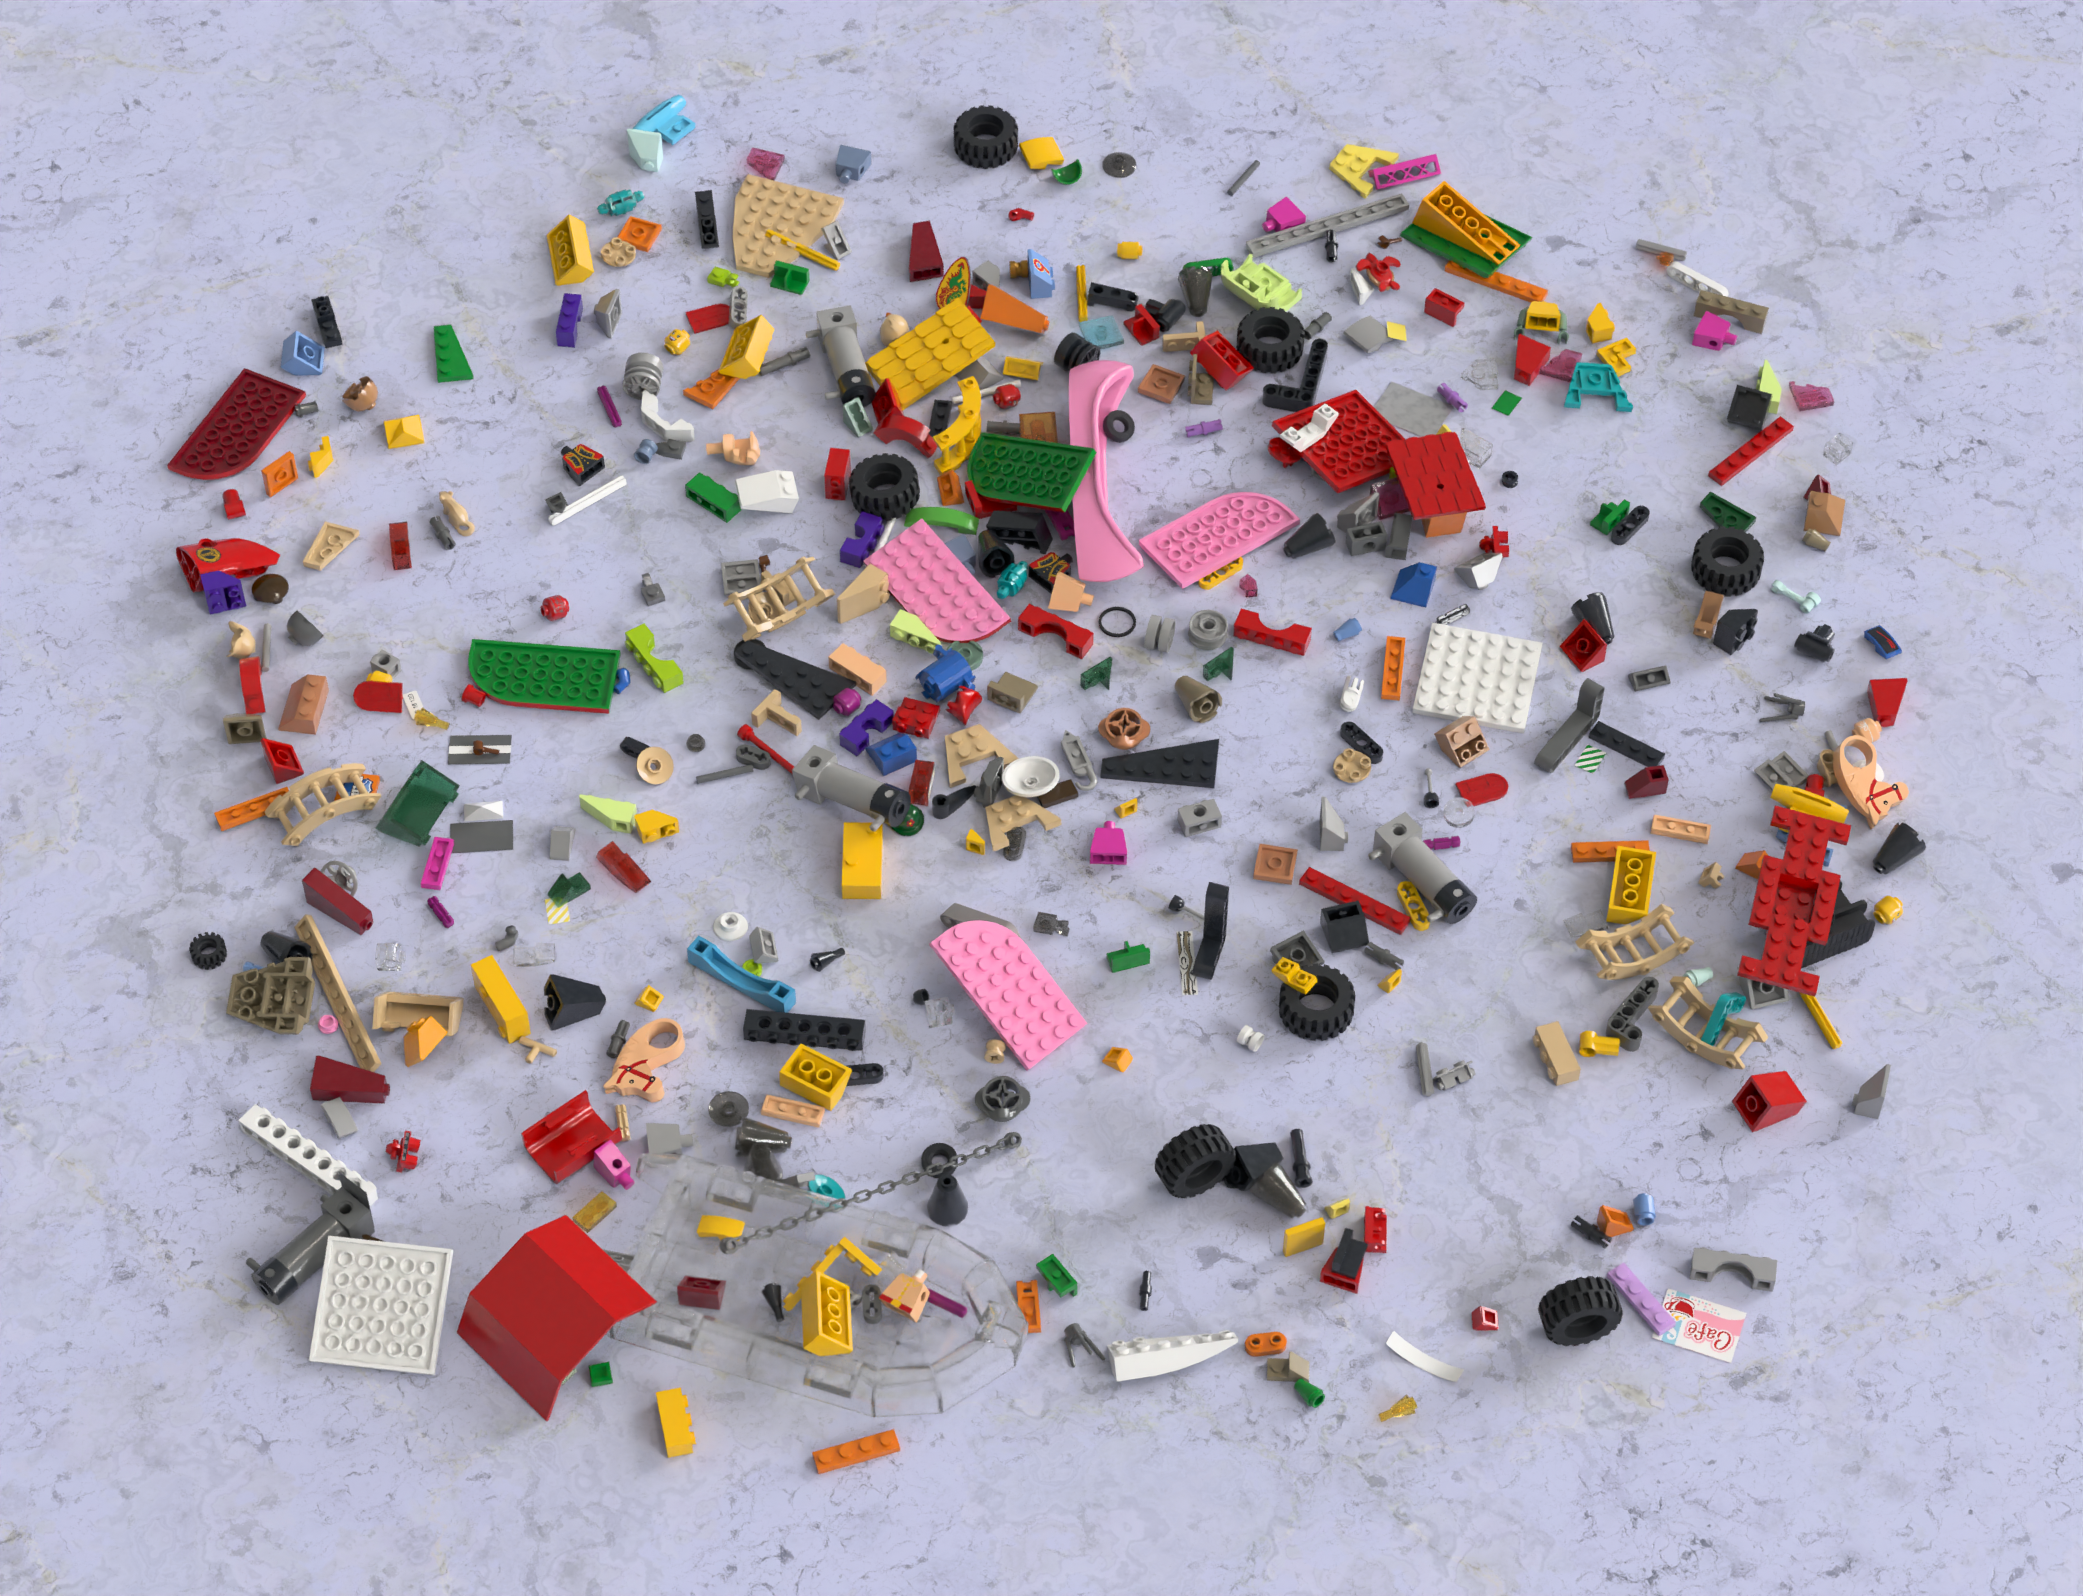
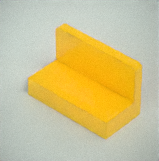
M1006 356L1003 374L1039 380L1040 368L1043 366V362Z

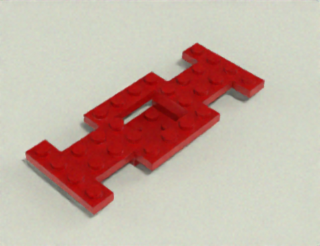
M1775 805L1770 826L1789 830L1783 859L1768 855L1763 856L1748 923L1750 926L1766 930L1761 960L1742 955L1737 976L1815 997L1820 976L1801 971L1807 941L1826 946L1841 875L1822 870L1828 841L1847 845L1851 825Z

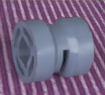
M643 439L639 448L635 451L634 457L642 464H649L658 447L653 441Z

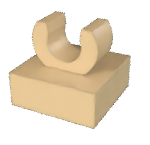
M1715 862L1704 868L1698 883L1703 887L1709 884L1713 888L1721 886V883L1718 881L1724 878V875L1720 873L1722 866Z

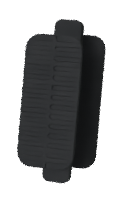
M1841 880L1826 946L1807 941L1801 969L1867 943L1873 935L1875 921L1873 919L1867 920L1863 914L1867 909V902L1863 899L1851 904L1841 890Z

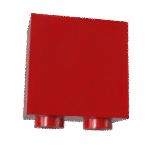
M830 448L824 474L826 499L846 500L849 477L851 476L849 449Z

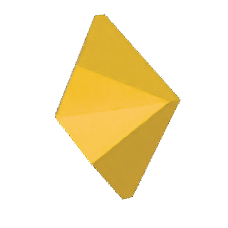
M419 415L384 420L389 449L424 443Z

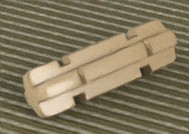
M624 1104L616 1105L617 1125L622 1133L621 1142L629 1141L630 1132L626 1106Z

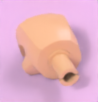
M750 431V438L735 440L733 434H724L722 442L706 443L707 455L723 453L725 460L733 464L754 465L760 457L759 444L752 431Z

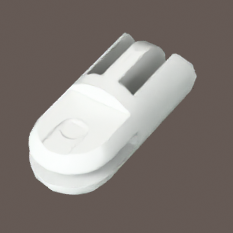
M1350 675L1346 677L1340 699V707L1346 712H1352L1357 708L1364 685V680H1361L1358 689H1356L1358 678L1354 677L1351 687H1348L1351 679Z

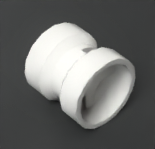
M1248 1025L1242 1028L1237 1037L1239 1044L1247 1045L1253 1052L1259 1049L1264 1040V1034L1253 1031V1028Z

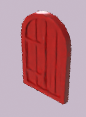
M714 304L686 312L694 334L729 324L730 306L727 304Z
M363 681L354 689V701L363 710L402 713L403 683Z
M1495 773L1481 775L1455 784L1467 808L1501 799L1507 794L1509 787L1507 780Z

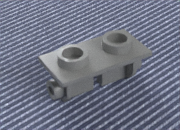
M1462 1060L1454 1064V1068L1448 1070L1447 1067L1436 1072L1437 1076L1432 1080H1438V1089L1445 1091L1457 1085L1455 1077H1457L1459 1083L1472 1079L1475 1075L1474 1069L1469 1067L1472 1061L1465 1063Z

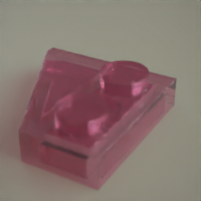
M752 147L747 157V164L770 180H775L785 161V155L754 147Z
M1565 349L1558 356L1552 358L1548 365L1545 367L1541 366L1539 374L1571 382L1577 362H1581L1583 353Z
M1794 381L1789 382L1790 391L1799 411L1834 406V399L1829 388L1816 387L1810 384H1806V387L1795 385Z

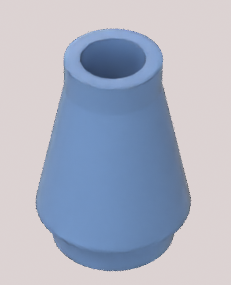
M1349 618L1333 632V635L1339 642L1340 640L1359 635L1362 628L1356 618Z

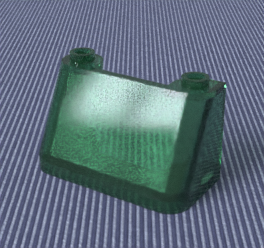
M421 760L375 829L418 847L421 844L425 846L431 838L429 832L449 801L453 803L459 795L456 791L460 785Z

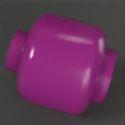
M845 688L833 698L835 712L849 716L858 710L861 706V696L855 689Z

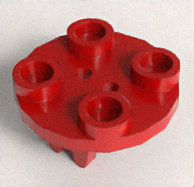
M1275 437L1269 441L1268 452L1276 460L1283 462L1284 468H1287L1288 465L1291 467L1295 462L1301 460L1302 457L1280 437Z

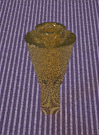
M423 707L421 710H417L414 716L416 725L437 726L448 730L450 723L440 720Z
M1406 1394L1389 1410L1378 1414L1381 1422L1392 1417L1416 1414L1415 1409L1418 1407L1414 1398H1409Z

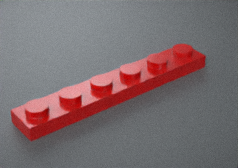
M1780 416L1710 470L1708 477L1720 486H1723L1791 433L1794 426Z
M1308 867L1299 880V885L1339 905L1359 900L1365 918L1399 935H1402L1411 921V917L1311 867Z

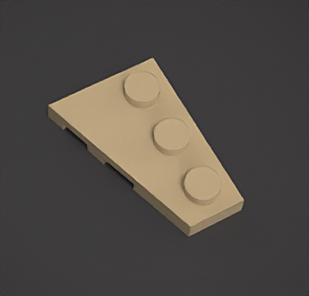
M325 521L304 558L303 565L321 571L360 535L359 530Z

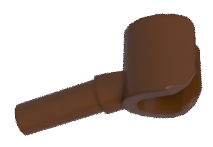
M1381 235L1378 238L1381 242L1377 244L1381 248L1386 249L1392 243L1402 242V238L1387 239L1384 235Z
M768 555L759 557V567L764 572L766 571L765 566L770 565Z
M480 740L473 742V752L475 755H482L483 753L499 755L500 750L483 747V742Z

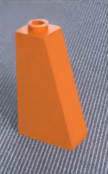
M988 284L980 319L1042 334L1048 330L1050 321L1047 320L1048 317L998 287Z

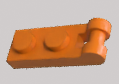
M1037 1280L1024 1283L1023 1281H1016L1020 1334L1041 1332Z

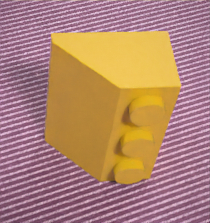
M800 1044L779 1071L780 1086L832 1111L844 1093L852 1069Z

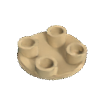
M618 237L605 244L601 250V257L604 262L615 267L630 264L636 256L635 246L622 241Z
M1347 748L1334 760L1333 771L1340 780L1348 783H1357L1367 778L1370 774L1371 760L1363 753Z

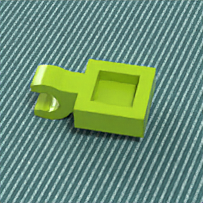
M716 266L707 277L708 283L724 287L725 284L735 287L740 283L737 281L738 274Z

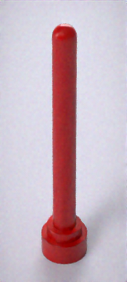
M744 724L737 732L739 738L743 741H751L759 749L768 752L773 760L793 775L792 770L794 766L755 736L753 728L749 725Z

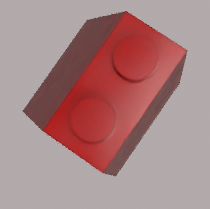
M1787 1071L1751 1075L1732 1100V1103L1752 1132L1797 1115L1807 1102Z

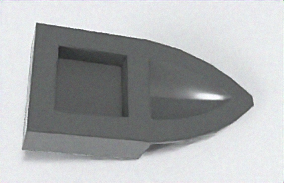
M668 439V442L656 443L658 447L656 454L682 460L686 449V442Z
M562 492L545 499L551 513H563L566 506H568Z

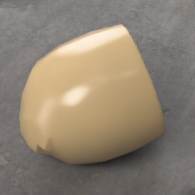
M886 313L880 327L881 341L888 347L890 343L909 332L907 321L897 314Z

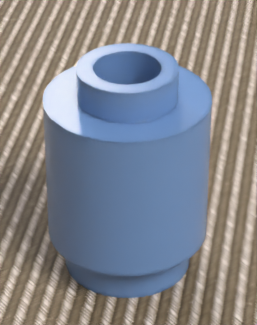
M1646 1193L1637 1195L1633 1199L1635 1219L1640 1225H1650L1656 1217L1654 1199Z

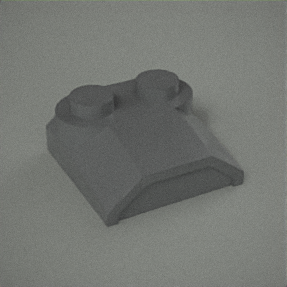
M998 757L989 762L985 772L982 773L980 786L975 788L974 797H976V802L982 803L983 808L994 803L1002 786V774L1004 772L1003 757Z
M1304 930L1270 948L1275 964L1282 957L1298 963L1300 969L1304 965L1312 966V964H1318V966H1322L1325 963Z

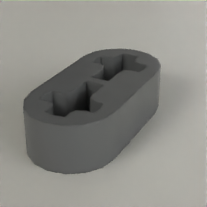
M746 744L740 745L736 749L738 762L745 765L752 764L753 768L765 770L770 766L771 762L768 752Z
M874 1284L865 1286L862 1291L863 1318L869 1324H876L882 1318V1302L879 1299L881 1290ZM870 1292H874V1301H870ZM870 1308H874V1316H870Z

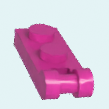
M1045 510L1062 541L1068 539L1069 536L1075 537L1074 520L1068 510L1065 513Z

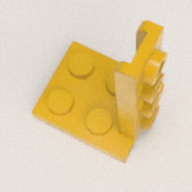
M845 1236L836 1246L831 1244L824 1252L826 1258L822 1262L818 1260L810 1269L813 1273L816 1270L824 1273L844 1250L846 1252L844 1256L850 1262L860 1264L862 1266L860 1270L866 1276L870 1277L872 1275L876 1277L882 1270ZM805 1276L796 1285L799 1289L794 1294L790 1292L783 1300L785 1305L782 1308L786 1311H791L801 1300V1283L807 1279Z

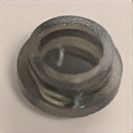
M693 734L687 739L686 746L692 752H699L705 748V740L701 735Z

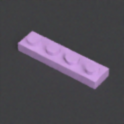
M1625 1263L1607 1272V1278L1658 1336L1675 1327L1676 1321Z

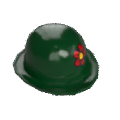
M910 804V809L903 822L899 826L892 827V829L902 836L917 834L924 824L922 810Z

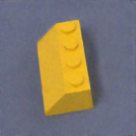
M568 214L547 234L555 284L558 286L584 282L594 272L585 222Z
M762 315L734 329L718 371L720 374L746 379L750 376L754 377L760 372V366L764 361L765 353L768 350V345L774 332V328Z
M1623 846L1617 847L1606 922L1626 925L1640 920L1644 916H1648L1656 852Z
M816 1270L801 1283L803 1349L818 1356L851 1353L853 1349L849 1286Z

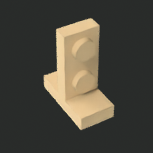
M1203 321L1196 322V332L1163 335V352L1192 350L1206 336Z
M774 689L751 713L752 725L759 728L768 718L798 736L802 732L801 720L798 716L790 714L780 706L782 704L781 692Z

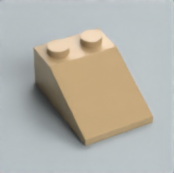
M869 564L837 598L838 623L842 624L885 604L889 599L888 573Z

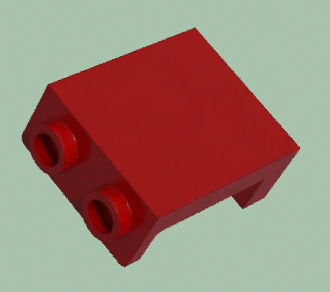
M972 480L965 482V495L976 518L991 517L993 511L1012 512L1017 510V505L989 501L981 497L976 492Z

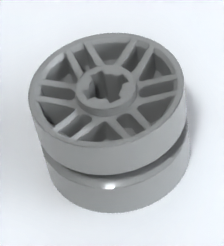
M1151 615L1145 635V648L1154 650L1158 644V651L1168 653L1174 637L1176 620L1165 618L1162 623L1161 616Z

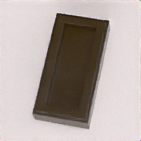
M1069 779L1057 783L1052 790L1037 796L1043 808H1048L1077 798L1078 791L1072 780Z

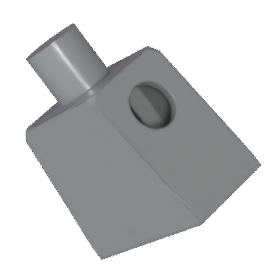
M646 1123L650 1167L682 1159L681 1147L693 1146L692 1134L680 1135L678 1124Z

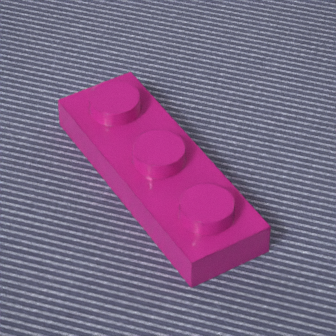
M434 837L421 880V888L441 890L454 847V839Z

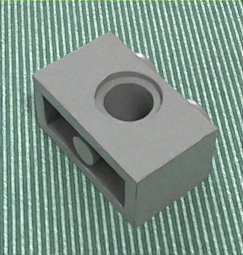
M1214 799L1203 800L1196 804L1178 808L1177 820L1185 837L1221 828L1222 815Z

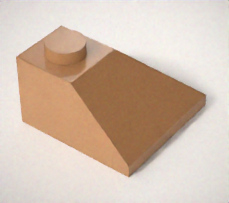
M1810 491L1803 531H1808L1810 528L1812 530L1815 529L1821 534L1840 536L1845 500L1829 493Z

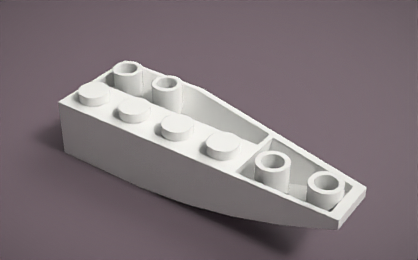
M1229 1330L1213 1334L1150 1339L1138 1337L1130 1342L1114 1341L1111 1345H1107L1113 1376L1118 1382L1161 1375L1191 1366L1238 1343V1337Z

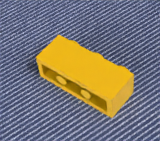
M681 1387L656 1392L668 1458L693 1453L692 1445L696 1444L694 1431H689V1426H692L690 1413L686 1414L685 1408L689 1407L687 1395H682Z

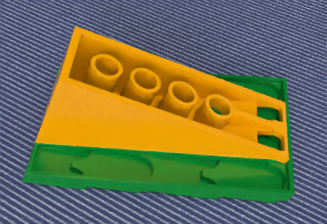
M1445 181L1422 199L1413 222L1400 234L1401 237L1420 248L1424 247L1432 253L1443 256L1462 268H1467L1484 278L1492 276L1532 239L1531 236L1483 214Z

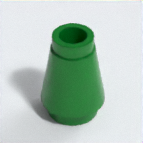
M1302 1378L1294 1385V1388L1308 1406L1317 1408L1323 1403L1325 1395L1322 1389Z

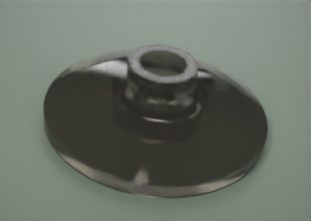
M1115 152L1104 158L1102 167L1108 175L1124 178L1134 173L1136 170V160L1127 153Z
M722 1092L710 1101L708 1107L709 1116L720 1126H736L746 1119L749 1113V1105L746 1098L737 1092Z

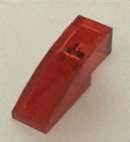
M407 521L389 523L393 570L412 568L408 523Z
M613 841L598 851L596 858L613 876L633 892L637 893L651 883V880L627 852L624 854Z

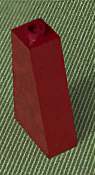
M930 220L913 223L909 281L916 282L944 277V264Z
M314 867L302 879L306 901L309 905L359 935H362L372 927L374 923L372 912Z
M316 1055L310 1091L312 1100L331 1101L340 1097L343 1102L385 1104L386 1096L390 1095V1084H387L385 1075Z

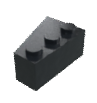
M993 511L986 525L987 530L994 531L1004 543L1010 545L1014 543L1021 544L1027 550L1030 547L1038 549L1044 555H1046L1053 540L1042 513Z

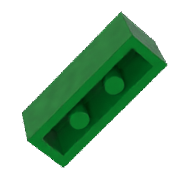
M699 472L685 484L687 498L726 523L741 511L738 495L728 491L723 485L717 484L709 476Z

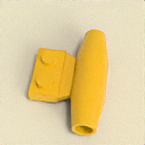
M1775 784L1770 797L1791 810L1840 823L1845 822L1849 810L1828 798L1800 788ZM1779 828V830H1782L1787 833L1789 832V830Z

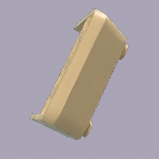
M384 992L374 997L372 1029L382 1027V1031H394L398 1027H408L413 1021L417 1022L422 1017L425 1019L432 1016L448 1032L445 1036H454L459 1029L464 998Z

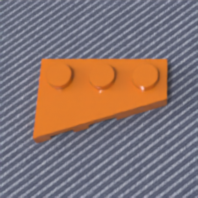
M718 369L711 373V376L707 379L696 382L694 387L683 390V395L714 409L740 378L720 374Z

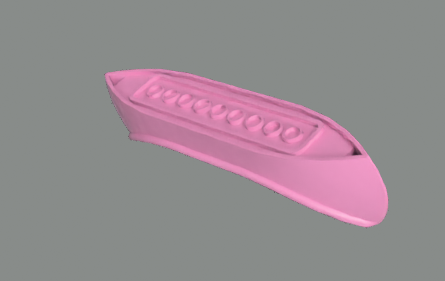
M1093 361L1070 369L1069 373L1070 445L1094 448L1097 452L1073 497L1079 579L1091 582L1118 580L1144 567L1141 554L1120 531L1108 510L1107 436L1103 430V421L1110 412L1117 410L1134 375L1131 365L1118 361Z

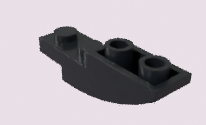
M712 190L696 191L695 200L702 249L719 247Z
M319 296L311 299L325 348L343 345L329 296Z

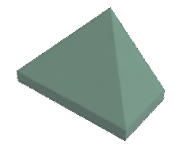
M859 397L842 405L843 422L857 437L873 430Z

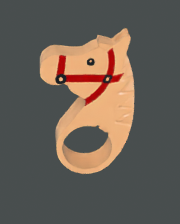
M1854 735L1846 738L1836 748L1833 755L1834 774L1844 795L1856 810L1866 817L1869 828L1873 829L1877 825L1878 820H1883L1888 815L1887 812L1891 807L1899 805L1907 798L1909 790L1903 782H1896L1890 785L1886 782L1877 781L1875 778L1877 759L1875 747L1865 737ZM1853 746L1858 748L1865 756L1866 766L1861 769L1860 767H1853L1845 758L1844 747Z
M660 1018L637 1030L622 1048L614 1064L612 1077L603 1086L606 1089L605 1093L618 1092L623 1097L625 1095H638L649 1102L660 1101L665 1095L663 1085L658 1077L652 1076L651 1070L677 1059L683 1053L685 1040L680 1025L672 1019ZM670 1032L678 1036L676 1042L667 1048L659 1049L650 1045L651 1040L660 1033Z

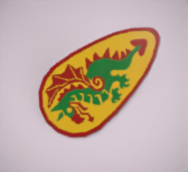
M963 256L957 259L942 278L936 292V303L939 309L957 298L965 306L968 305L971 270L966 257Z

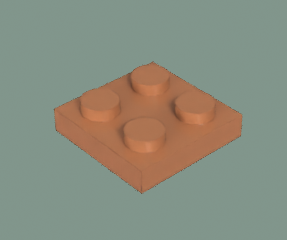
M1153 364L1139 385L1138 393L1170 404L1184 383L1185 375Z
M1259 844L1253 879L1292 885L1298 849Z

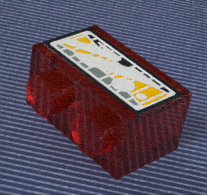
M915 760L909 786L911 804L928 806L935 777L934 762Z

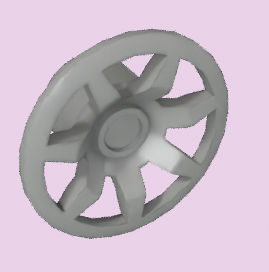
M330 861L322 867L321 872L323 874L327 868L329 873L333 875L327 876L342 889L345 890L346 888V890L350 891L351 896L355 895L358 883L356 872L352 867L340 861ZM330 865H338V870H334Z

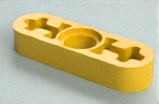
M1239 557L1218 569L1225 571L1224 575H1218L1214 571L1199 579V586L1205 590L1212 589L1243 568V558Z
M1409 881L1400 882L1397 887V896L1407 916L1411 917L1410 922L1412 926L1418 931L1428 929L1430 922H1428L1427 916L1429 913L1415 886ZM1410 903H1416L1419 907L1417 909H1411L1408 905ZM1418 915L1422 921H1425L1424 923L1418 921Z

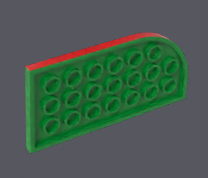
M981 432L969 456L967 475L969 481L972 480L976 492L989 501L1065 513L1097 452L1094 448Z
M472 639L468 666L475 686L478 690L486 693V697L495 702L516 707L609 714L621 652L620 650Z

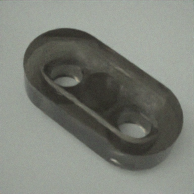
M1013 827L1006 835L1009 839V846L1003 848V855L1009 861H1017L1022 857L1026 842L1025 829L1023 827Z

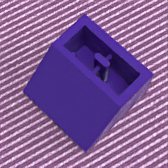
M219 570L200 575L210 615L246 607L241 580Z

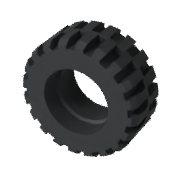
M984 105L978 108L972 107L969 111H964L962 116L960 115L954 123V150L962 161L965 160V163L968 165H973L975 168L983 167V169H988V167L996 168L998 165L1002 166L1007 161H1010L1017 152L1018 124L1009 112L1003 111L1000 107L994 108L991 105H988V107H984ZM992 135L995 136V138L980 139L977 138V136Z
M1262 307L1258 311L1255 309L1250 312V315L1244 316L1239 323L1236 349L1254 367L1253 370H1260L1261 373L1271 372V374H1274L1277 371L1281 373L1286 371V368L1290 369L1299 362L1304 348V327L1296 316L1294 317L1289 311L1285 312L1282 308L1275 309V307L1265 309V307ZM1275 337L1282 340V342L1269 344L1258 339Z
M883 453V455L875 454L871 458L867 457L863 459L862 463L859 462L855 466L849 477V488L853 506L860 514L863 511L881 517L882 520L886 519V521L892 520L891 518L898 519L903 514H908L920 498L916 468L906 458L899 457L897 454L888 455V453ZM884 484L895 485L894 487L886 490L874 489Z
M1725 526L1718 529L1714 528L1709 530L1708 533L1705 532L1697 540L1692 557L1691 571L1693 572L1694 579L1698 580V584L1701 587H1706L1705 590L1723 594L1725 597H1731L1734 594L1735 596L1742 595V592L1747 593L1760 580L1764 563V551L1757 539L1754 540V536L1750 533H1745L1743 529L1737 530L1735 527L1725 528ZM1717 557H1730L1739 561L1741 565L1725 566L1714 559Z
M1318 964L1301 966V970L1316 976L1317 982L1306 995L1286 983H1282L1279 996L1280 1018L1283 1019L1282 1022L1285 1027H1289L1290 1032L1299 1034V1037L1303 1039L1307 1037L1311 1041H1316V1039L1324 1041L1328 1037L1335 1038L1338 1036V1032L1343 1033L1352 1022L1356 998L1352 982L1348 981L1349 978L1344 973L1341 975L1340 970L1335 967L1331 969L1329 965L1325 964L1324 966H1318ZM1318 994L1329 998L1334 1005L1325 1010H1313L1304 1006L1300 1000L1305 996Z
M1200 1124L1198 1127L1193 1126L1187 1131H1182L1180 1135L1173 1137L1169 1143L1163 1146V1150L1159 1151L1158 1157L1155 1159V1172L1172 1196L1182 1199L1191 1198L1197 1194L1205 1193L1206 1190L1220 1183L1223 1177L1227 1176L1230 1173V1169L1233 1168L1236 1154L1234 1148L1219 1127L1212 1124Z
M1587 1276V1278L1578 1277L1575 1280L1570 1279L1563 1284H1558L1554 1289H1550L1546 1295H1543L1538 1306V1312L1547 1338L1555 1344H1562L1563 1346H1579V1344L1597 1341L1601 1337L1610 1334L1612 1330H1615L1623 1316V1310L1614 1285L1607 1279L1598 1276L1596 1278L1593 1276Z

